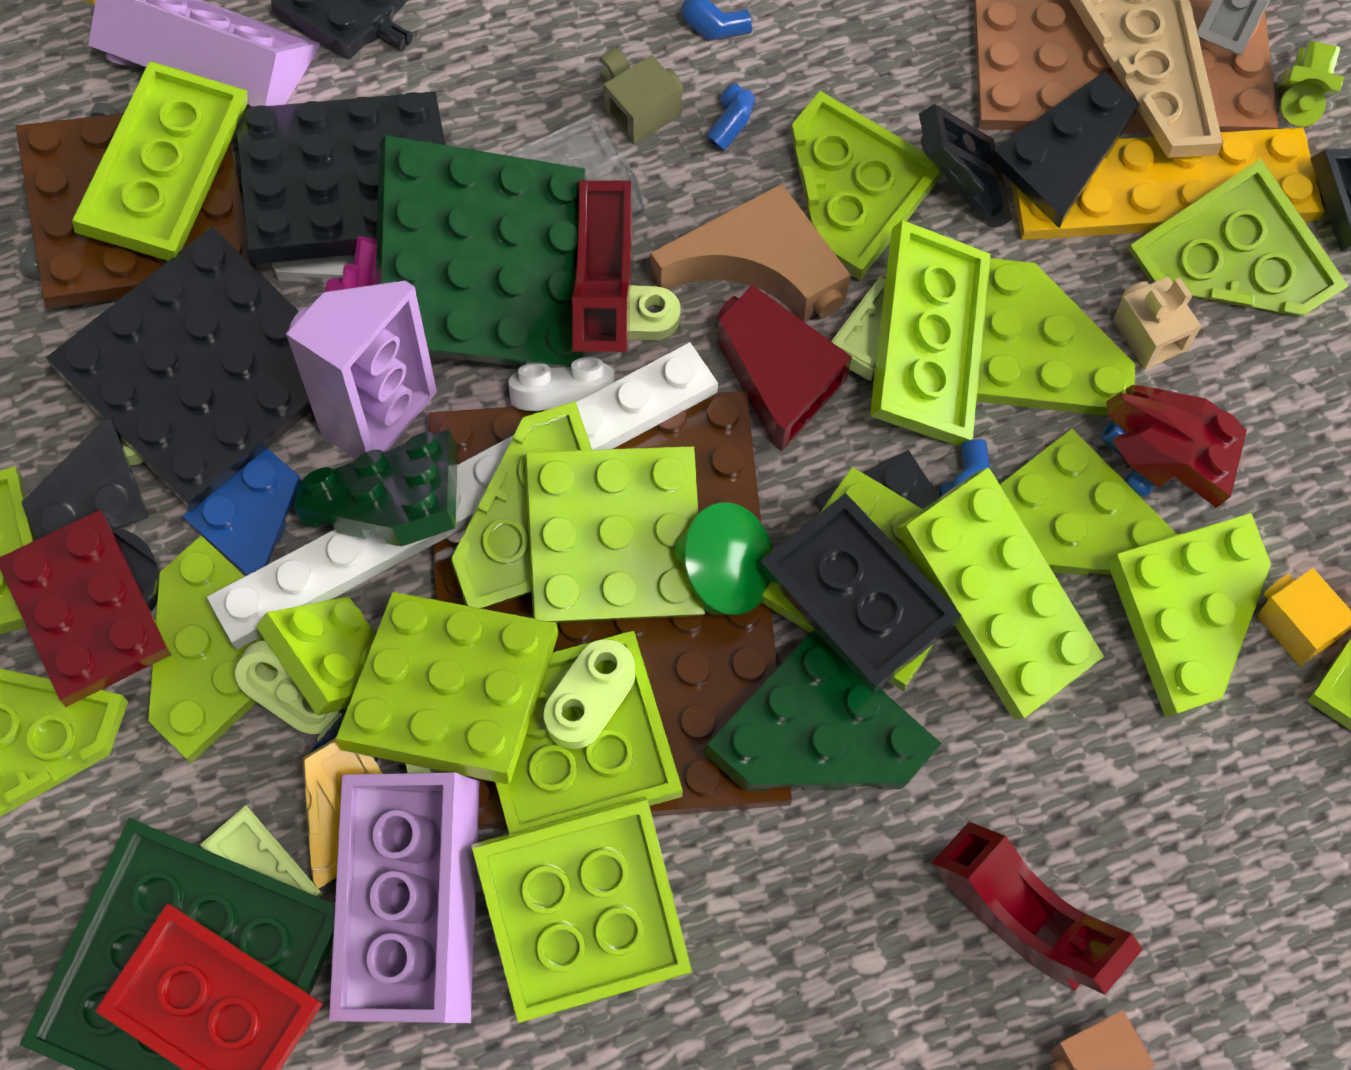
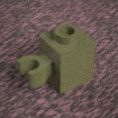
M616 47L599 57L601 63L606 67L605 70L600 72V76L605 82V113L633 145L681 116L682 83L672 69H664L653 55L630 67L624 54Z

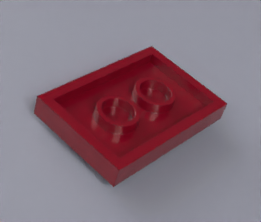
M101 510L0 557V570L56 694L65 707L172 655L116 537Z

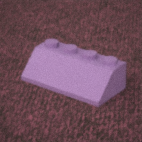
M96 0L88 46L107 52L106 59L117 64L133 66L137 63L147 67L149 61L247 90L248 104L246 108H251L259 105H285L317 53L320 43L203 0Z
M407 281L323 292L311 307H304L296 314L291 322L289 331L286 333L321 436L355 459L371 450H382L383 452L389 450L437 393L415 287Z
M458 773L342 775L329 1021L471 1023L477 868L471 844L477 843L480 781Z

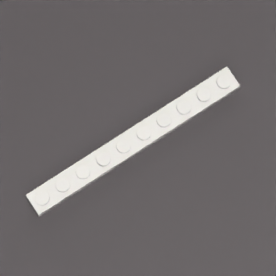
M688 343L576 403L592 450L613 449L718 392V382L692 344ZM513 436L457 465L455 529L402 547L387 544L383 535L378 533H372L366 539L340 534L333 530L207 596L235 650L262 637L256 626L266 612L331 600L468 527Z

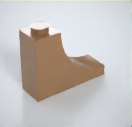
M783 184L651 252V279L657 287L669 290L683 284L707 280L731 281L749 286L753 284L758 289L767 292L786 304L804 322L817 315L820 318L831 316L843 306L847 297L850 273Z

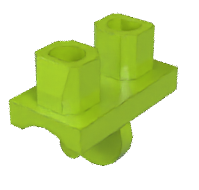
M1309 41L1306 48L1301 47L1298 49L1294 65L1279 74L1275 89L1287 90L1280 100L1279 109L1282 118L1288 124L1294 127H1307L1316 123L1325 111V99L1341 91L1345 76L1333 74L1340 47Z

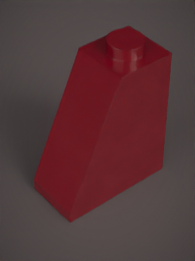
M752 284L740 298L736 296L731 297L721 308L717 316V322L719 323L717 344L743 391L747 390L748 400L771 442L776 448L783 451L847 381L852 356Z

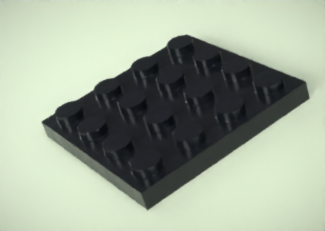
M436 91L409 92L406 94L376 97L363 96L353 99L319 102L308 101L273 106L259 105L246 108L237 124V136L251 265L354 255L357 236L375 238L377 240L379 142L385 135L446 145Z
M213 226L180 251L176 258H171L46 357L51 367L102 420L113 418L120 438L191 511L312 411L286 335L292 320L299 311Z

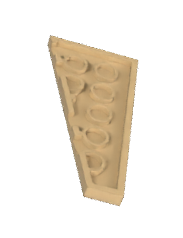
M1069 0L1126 92L1139 103L1137 110L1167 158L1218 155L1223 142L1190 0Z

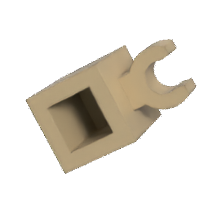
M1168 276L1152 284H1148L1146 281L1140 282L1130 287L1121 296V302L1113 322L1144 369L1189 350L1201 328V324L1187 305L1192 298V294L1180 277L1175 279L1173 283Z

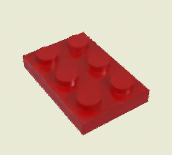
M167 904L95 1012L183 1070H281L323 1002L176 907Z

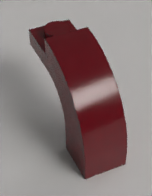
M968 821L931 863L945 883L970 912L1028 963L1073 991H1076L1082 984L1105 995L1143 950L1132 933L1085 914L1055 894L1031 871L1007 836Z

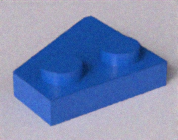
M266 448L195 509L189 510L182 517L188 526L198 535L204 537L244 576H247L268 565L275 545L280 543L286 528L285 519L289 509L295 504L298 482L301 479L297 473Z

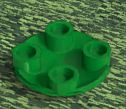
M717 503L704 508L692 520L687 533L680 535L675 544L676 557L684 565L690 585L701 599L704 609L712 615H739L753 610L764 600L763 594L771 581L760 570V561L773 551L770 538L764 526L749 510L734 503Z

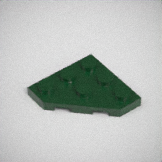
M450 429L436 434L423 432L411 437L404 445L384 452L382 450L368 451L357 457L354 462L335 469L329 467L316 469L298 482L294 509L303 526L318 528L324 522L331 523L337 533L366 539L372 533H378L383 535L387 544L400 547L455 529L458 446Z
M813 630L707 744L702 752L745 791H768L771 787H801V790H847L849 787L879 786V790H898L905 787L942 743L881 689L873 693L821 635Z

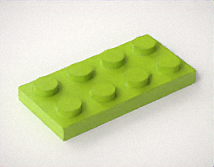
M149 61L72 220L74 232L167 261L171 258H176L186 243L234 136L237 124L247 107V90Z
M904 220L892 228L871 400V417L959 447L963 442L973 439L990 253Z
M989 467L978 470L896 528L924 576L962 615L959 623L955 626L1012 719L1026 718L1104 657Z

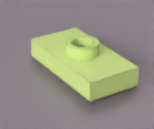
M882 277L878 278L831 341L852 356L849 369L869 381L875 375L886 281Z
M247 805L200 844L207 851L319 898L324 895Z

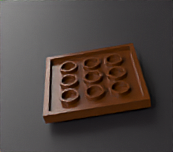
M124 113L16 125L46 309L121 299L168 262L161 258L74 232L72 220ZM230 144L183 249L213 226L251 264L245 212Z

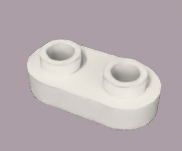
M594 357L579 358L572 362L571 367L550 368L546 364H526L521 366L518 372L509 378L510 402L514 407L525 411L552 409L574 401L578 402L614 383L615 375L614 369Z

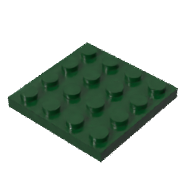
M385 135L379 142L375 285L407 281L415 287L429 356L520 367L526 364H546L550 368L571 367L573 361L584 358V352H573L572 297L575 290L578 257L579 180L585 179V168Z
M129 818L19 1045L75 1070H183L95 1012L165 906L169 904L176 907L288 981L311 994L333 945L335 904Z

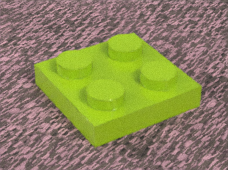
M350 597L266 612L256 628L316 715L319 716L348 708L376 636L362 612L355 606Z

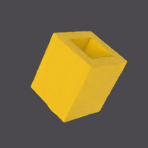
M1314 568L1296 580L1289 573L1276 581L1264 592L1263 595L1267 598L1268 602L1257 614L1258 619L1300 667L1342 638L1351 628V610Z

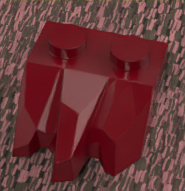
M1131 385L1126 388V394L1120 392L1106 401L1108 416L1127 432L1126 434L1116 436L1112 441L1128 465L1159 488L1175 477L1215 508L1231 497L1247 429L1231 413L1222 411L1206 398L1138 385Z

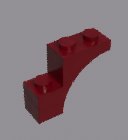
M580 179L577 272L575 290L572 297L573 352H627L630 344V289L632 286V180Z

